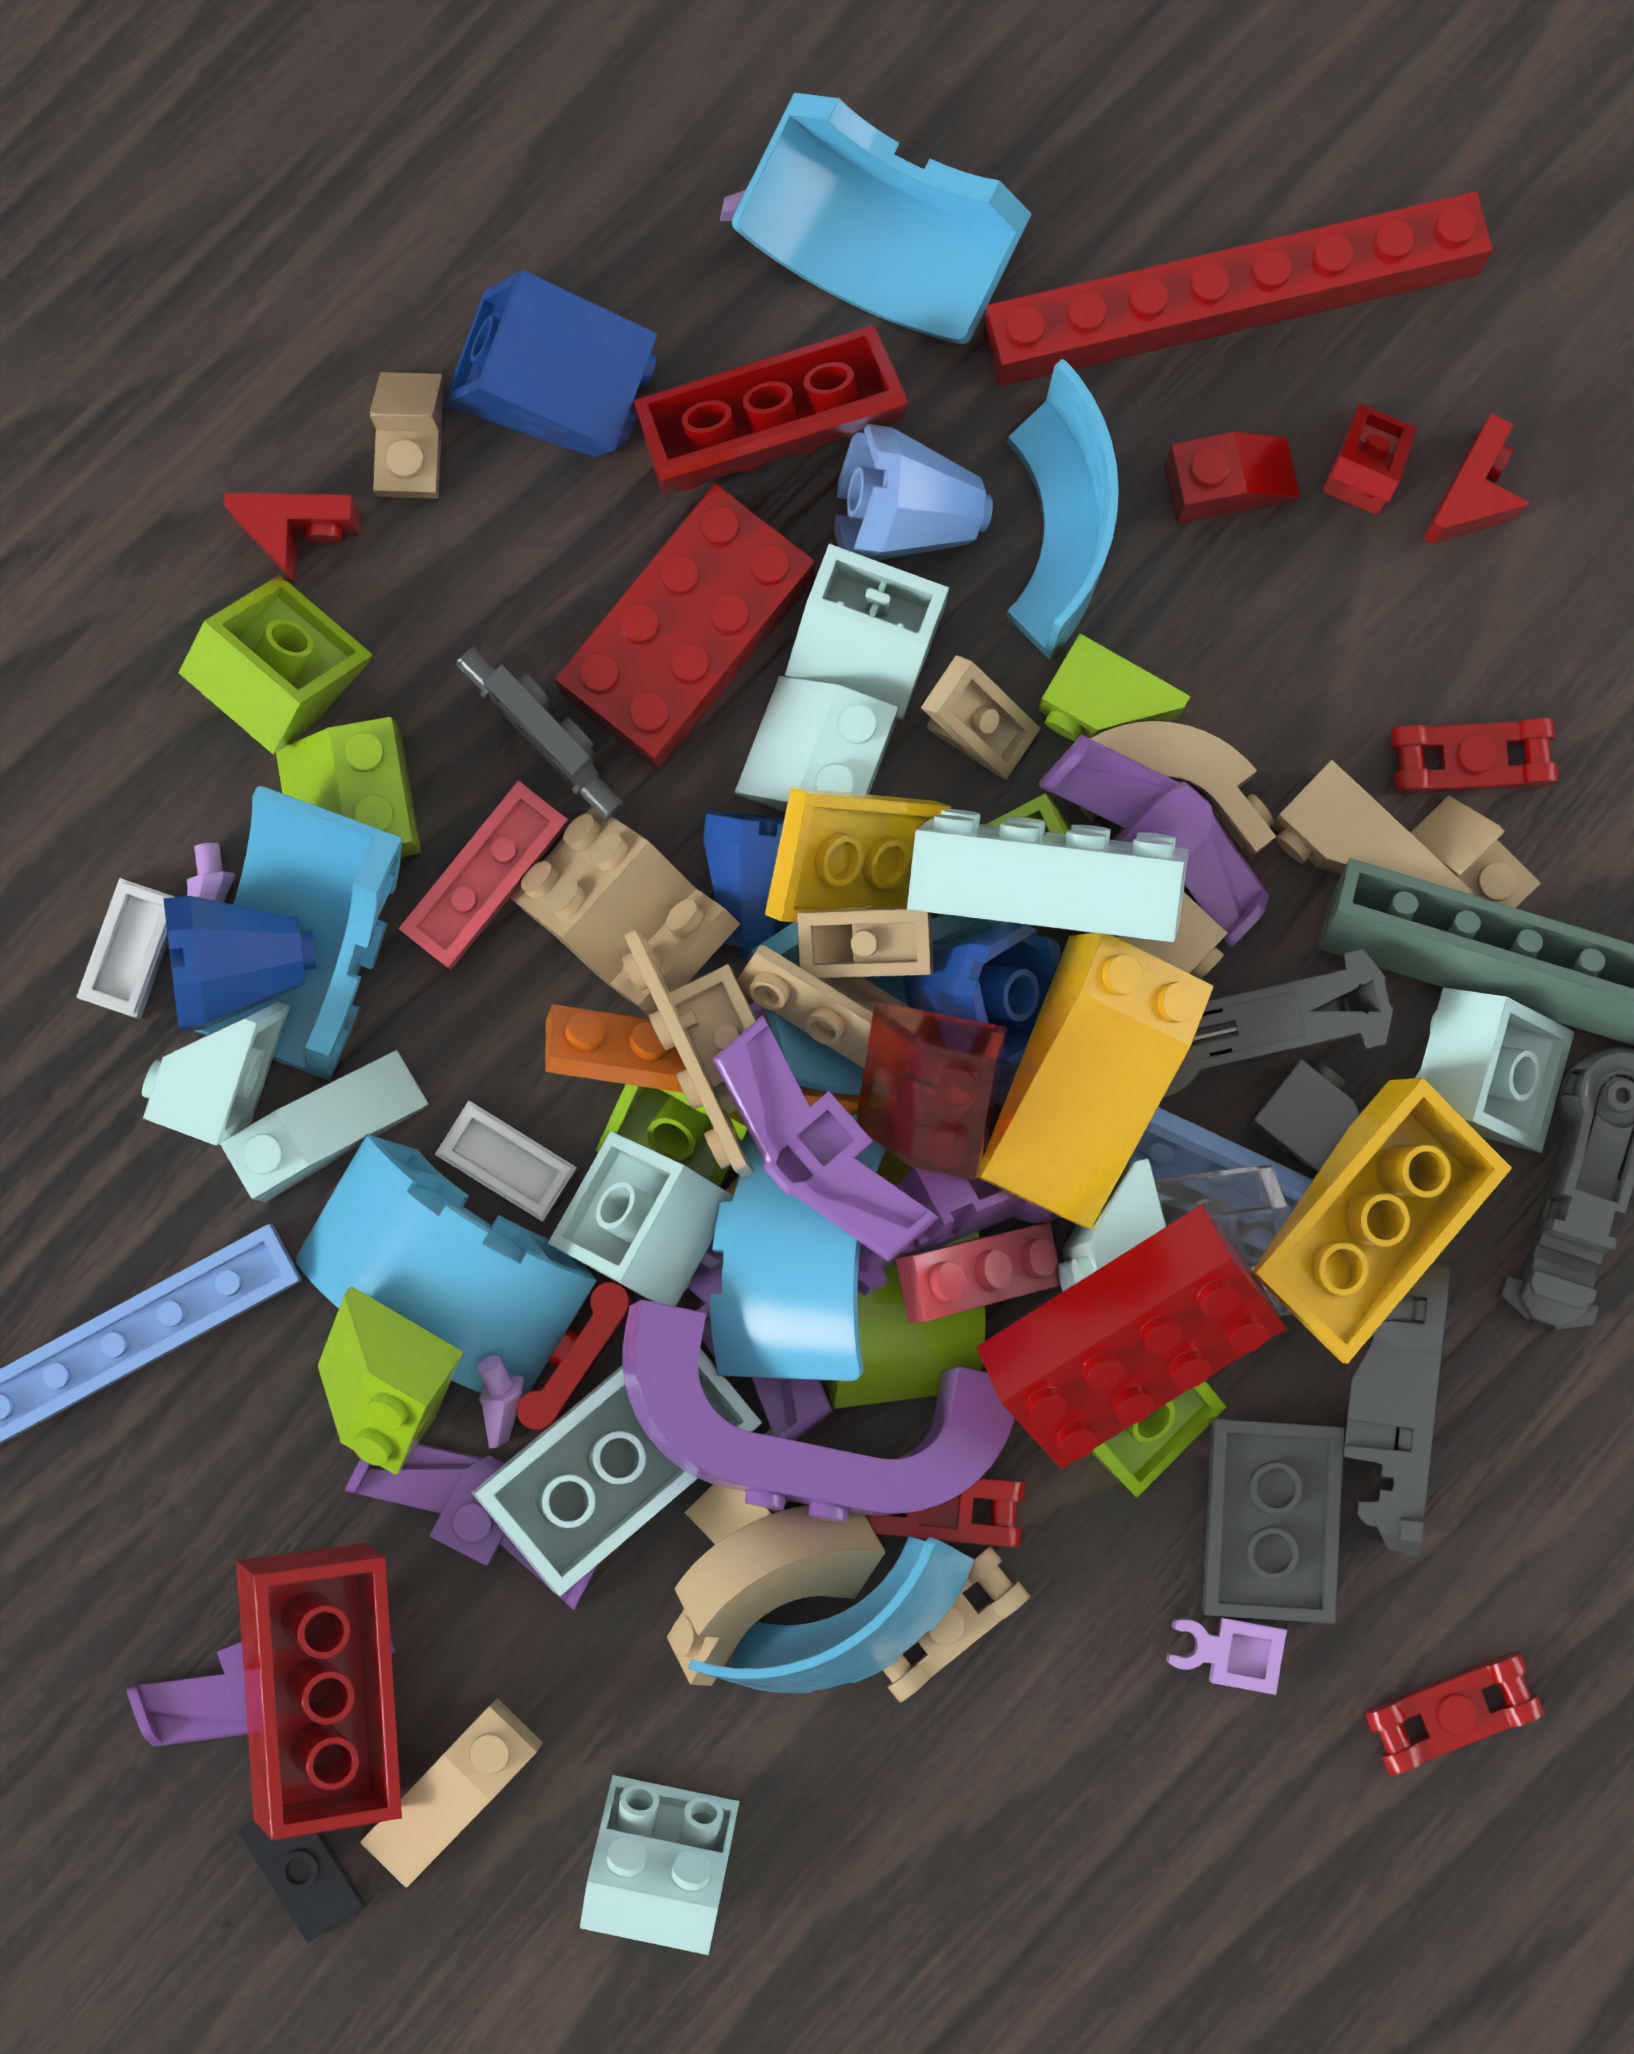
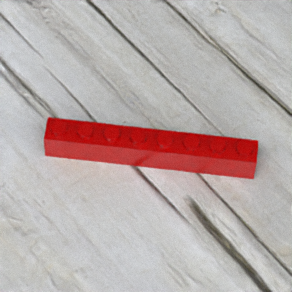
M1475 191L989 304L986 307L983 331L997 387H1002L1052 375L1054 366L1061 359H1064L1075 370L1478 276L1493 252L1478 192Z

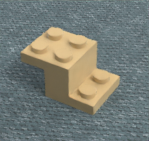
M593 807L585 814L575 818L568 825L563 839L543 861L529 868L522 878L521 885L510 896L522 910L556 936L600 979L647 1016L658 1011V1008L649 989L638 992L628 975L622 961V956L630 953L631 950L624 938V934L636 929L645 938L669 990L672 992L686 985L740 925L724 907L696 889L648 840L613 816L604 821Z

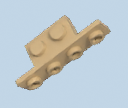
M636 929L624 934L631 952L622 956L623 964L637 991L641 992L648 988L655 1001L658 1011L649 1015L650 1021L664 1049L667 1051L676 1046L686 1069L676 1074L678 1081L692 1108L696 1109L703 1105L714 1128L705 1132L704 1135L721 1169L732 1165L734 1171L742 1178L755 1173L752 1163L728 1115L738 1109L712 1060L756 1021L732 968L727 964L670 992L645 938Z
M760 945L737 979L743 993L752 998L759 1006L776 1013L808 1033L815 1041L829 1046L864 1068L871 1076L882 1079L920 1103L926 1110L938 1114L951 1123H956L983 1087V1082L926 1046L937 1026L936 1024L863 977L816 978L767 946Z

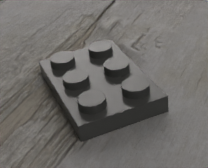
M1212 1418L1202 1614L1208 1616L1335 1624L1345 1427Z

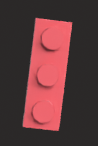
M517 781L398 929L451 971L520 886L522 878L529 868L541 860L570 824L568 819L520 781Z
M1050 1222L1032 1224L895 1258L908 1323L925 1322L1060 1285L1058 1275L1059 1262Z

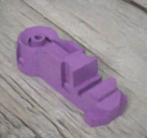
M990 1139L978 1141L946 1154L932 1171H928L924 1163L914 1167L901 1183L894 1185L937 1215L939 1219L889 1262L861 1243L858 1291L866 1296L882 1289L888 1281L884 1270L897 1265L895 1258L940 1248L1012 1217L1029 1223H1047L1060 1218V1216L976 1178Z

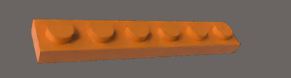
M555 1004L551 1005L546 1018L545 1072L684 1093L676 1074L685 1070L686 1067L676 1046L667 1051L664 1049L650 1019ZM800 1086L810 1107L827 1093L826 1091ZM831 1092L849 1114H896L899 1116L900 1125L921 1128L929 1114L928 1110L923 1108L920 1103L904 1093L853 1095Z

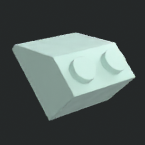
M779 676L736 787L735 794L785 813L791 787L869 794L896 725L898 707L837 684Z
M1443 987L1438 1008L1431 1019L1430 1037L1421 1069L1416 1078H1424L1481 1137L1542 1153L1575 1031L1509 997Z
M278 1001L164 1056L162 1061L155 1060L147 1073L142 1088V1096L149 1099L143 1119L216 1146L250 1125L290 1005Z
M610 1131L548 1244L653 1302L676 1307L683 1292L690 1285L693 1274L714 1238L720 1201H732L733 1195L685 1165Z
M1149 1158L1125 1166L1092 1229L1076 1224L1062 1248L1065 1262L1058 1264V1275L1063 1292L1166 1227Z

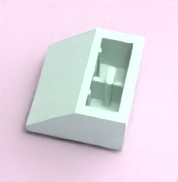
M829 544L804 609L785 677L837 684L898 707L897 719L903 721L945 610L949 587Z
M612 1775L588 1875L580 1928L709 1955L739 1801Z

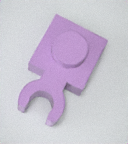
M1219 1616L1217 1634H1210L1195 1620L1183 1617L1173 1619L1172 1628L1192 1633L1195 1638V1646L1187 1655L1167 1653L1166 1661L1172 1666L1189 1670L1200 1666L1203 1662L1211 1663L1209 1675L1211 1683L1276 1695L1287 1633L1286 1629Z

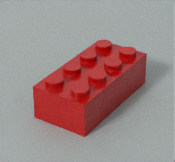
M715 483L555 678L560 694L659 771L814 581L815 561Z
M1201 1204L976 1348L1001 1404L1053 1461L1063 1469L1077 1459L1087 1456L1096 1447L1128 1427L1143 1421L1152 1412L1184 1392L1201 1385L1207 1378L1245 1354L1257 1350L1266 1341L1284 1331L1286 1327L1261 1282L1251 1274L1252 1268Z
M358 1543L236 1560L254 1821L272 1841L401 1819L385 1557L368 1544Z

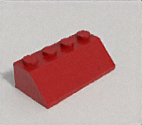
M874 325L633 400L648 453L663 495L679 490L695 489L705 482L740 471H752L765 463L797 453L813 452L823 445L851 437L857 432L865 433L863 428L867 424L886 426L902 421L908 404L903 387Z

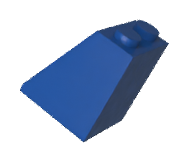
M520 270L484 290L442 405L592 457L604 455L615 451L617 447H622L632 432L636 415L630 409L637 390H641L646 386L654 371L656 355L652 354L651 350L657 333L533 274Z

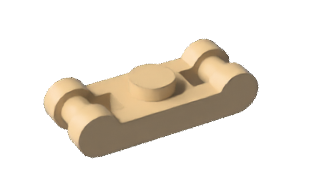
M988 1545L972 1557L974 1563L952 1607L932 1632L927 1631L917 1641L926 1654L912 1665L901 1654L897 1658L898 1661L882 1670L891 1681L888 1689L899 1702L906 1700L932 1676L1001 1620L1015 1612L1030 1598L1029 1593L1019 1581L1012 1584L998 1566L1002 1559L991 1545ZM976 1582H979L992 1599L979 1611L975 1610L963 1594L964 1591Z

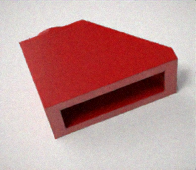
M1230 432L1171 444L1164 462V470L1176 524L1295 501L1300 498L1287 437Z

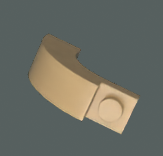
M1162 721L1136 722L1121 725L1090 738L1174 781L1188 783L1210 802L1213 815L1247 861L1265 849L1275 839L1276 835L1270 829L1274 824V819L1269 810L1254 794L1251 793L1245 797L1240 791V788L1250 781L1257 770L1242 754L1220 738L1189 725ZM1079 806L1091 823L1099 817V815Z
M810 1505L793 1507L770 1514L745 1525L718 1542L701 1556L674 1588L684 1610L667 1635V1639L691 1685L712 1686L716 1677L688 1669L691 1659L724 1667L745 1633L759 1619L777 1607L797 1599L813 1596L855 1599L886 1552L865 1515L849 1513L847 1523L808 1516Z

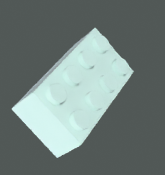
M942 809L941 815H934V818L929 819L916 829L907 910L1166 942L1175 941L1180 926L1189 849L1176 848V837L1138 832L1133 842L1109 840L1111 829L1091 825H1071V830L1067 831L1066 834L1044 832L1045 821L1024 817H1006V823H1000V826L979 824L980 813L956 809Z
M700 1348L698 1359L699 1379L708 1402L727 1422L740 1429L752 1432L762 1422L726 1378L718 1376L716 1366ZM621 1365L471 1493L555 1594L561 1596L684 1491L697 1477L684 1471L669 1460L644 1432L629 1401L624 1381L623 1366Z

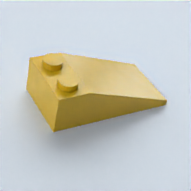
M1086 933L1069 936L976 1178L1084 1228L1092 1229L1191 1047L1213 985L1113 935Z
M1424 1078L1389 1080L1349 1126L1251 1274L1342 1363L1348 1364L1509 1173L1512 1167Z

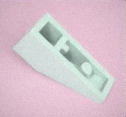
M395 1050L275 1110L221 1142L220 1145L253 1200L265 1203L360 1147L367 1134L377 1137L430 1106L400 1053Z

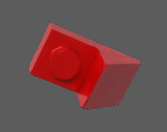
M1359 403L1325 481L1323 491L1327 495L1367 512L1378 514L1385 502H1390L1398 486L1417 427Z
M1492 413L1489 415L1474 438L1423 539L1435 544L1518 519L1529 506V502L1493 484L1497 482L1514 450L1504 445L1514 424Z
M224 493V506L236 523L292 582H295L297 534L304 535L306 541L317 544H336L342 542V535H359L360 510L352 495Z

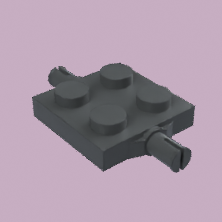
M476 647L469 649L457 661L456 666L481 690L480 695L484 699L490 698L498 711L572 787V791L576 795L583 797L599 813L604 821L615 815L624 802L598 777L600 773L593 764V761L598 756L591 748L594 746L584 732L568 717L558 724L551 716L555 711L547 702L549 697L526 672L522 671L514 678L502 664L495 669L478 652Z

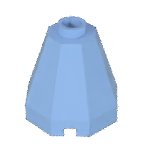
M867 424L863 428L865 433L857 432L852 436L838 480L837 498L847 499L848 510L847 516L835 514L834 533L838 547L875 561L968 545L977 539L979 532L987 530L992 517L993 501L991 495L986 494L981 477L892 427Z

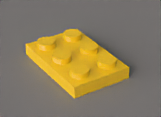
M791 787L765 915L781 922H797V913L861 906H874V909L907 908L916 829L929 819L934 818V815H941L942 809H951V806L933 800Z

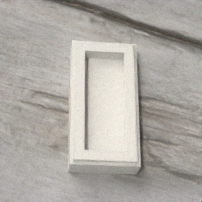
M119 878L76 998L141 1020L168 945L163 898H172L174 896Z
M471 1101L467 1102L435 1153L439 1158L544 1223L578 1170L574 1165Z

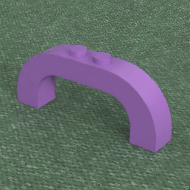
M640 1300L629 1306L622 1349V1366L628 1398L644 1432L653 1444L678 1467L708 1483L745 1491L744 1503L749 1505L784 1510L785 1500L809 1504L808 1516L841 1523H847L849 1513L893 1515L935 1507L966 1491L983 1476L1000 1454L1015 1418L1001 1404L988 1373L957 1367L941 1372L935 1412L926 1435L916 1447L896 1459L876 1458L746 1431L723 1419L710 1405L701 1387L698 1359L707 1313L646 1300Z

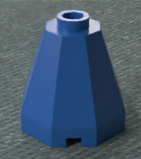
M708 811L705 818L703 841L715 901L740 923L724 944L737 946L736 957L750 960L753 956V948L793 923L781 922L765 915L785 817L775 819L751 813Z
M194 896L163 898L179 1032L209 1028L305 984L304 970L316 969L312 931L300 932L298 918Z
M1003 922L933 944L934 973L931 975H904L903 986L908 1006L979 1053L998 1063L1018 1066L1061 959L1059 944L1049 937L1036 935L1035 932L1037 930L1027 924Z

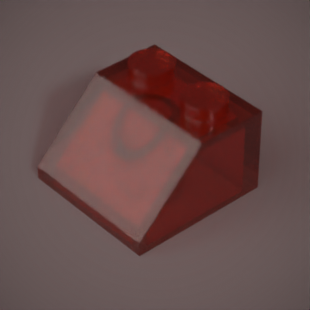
M876 1001L873 1009L856 1122L867 1135L909 1167L976 1180L987 1146L1007 1027Z

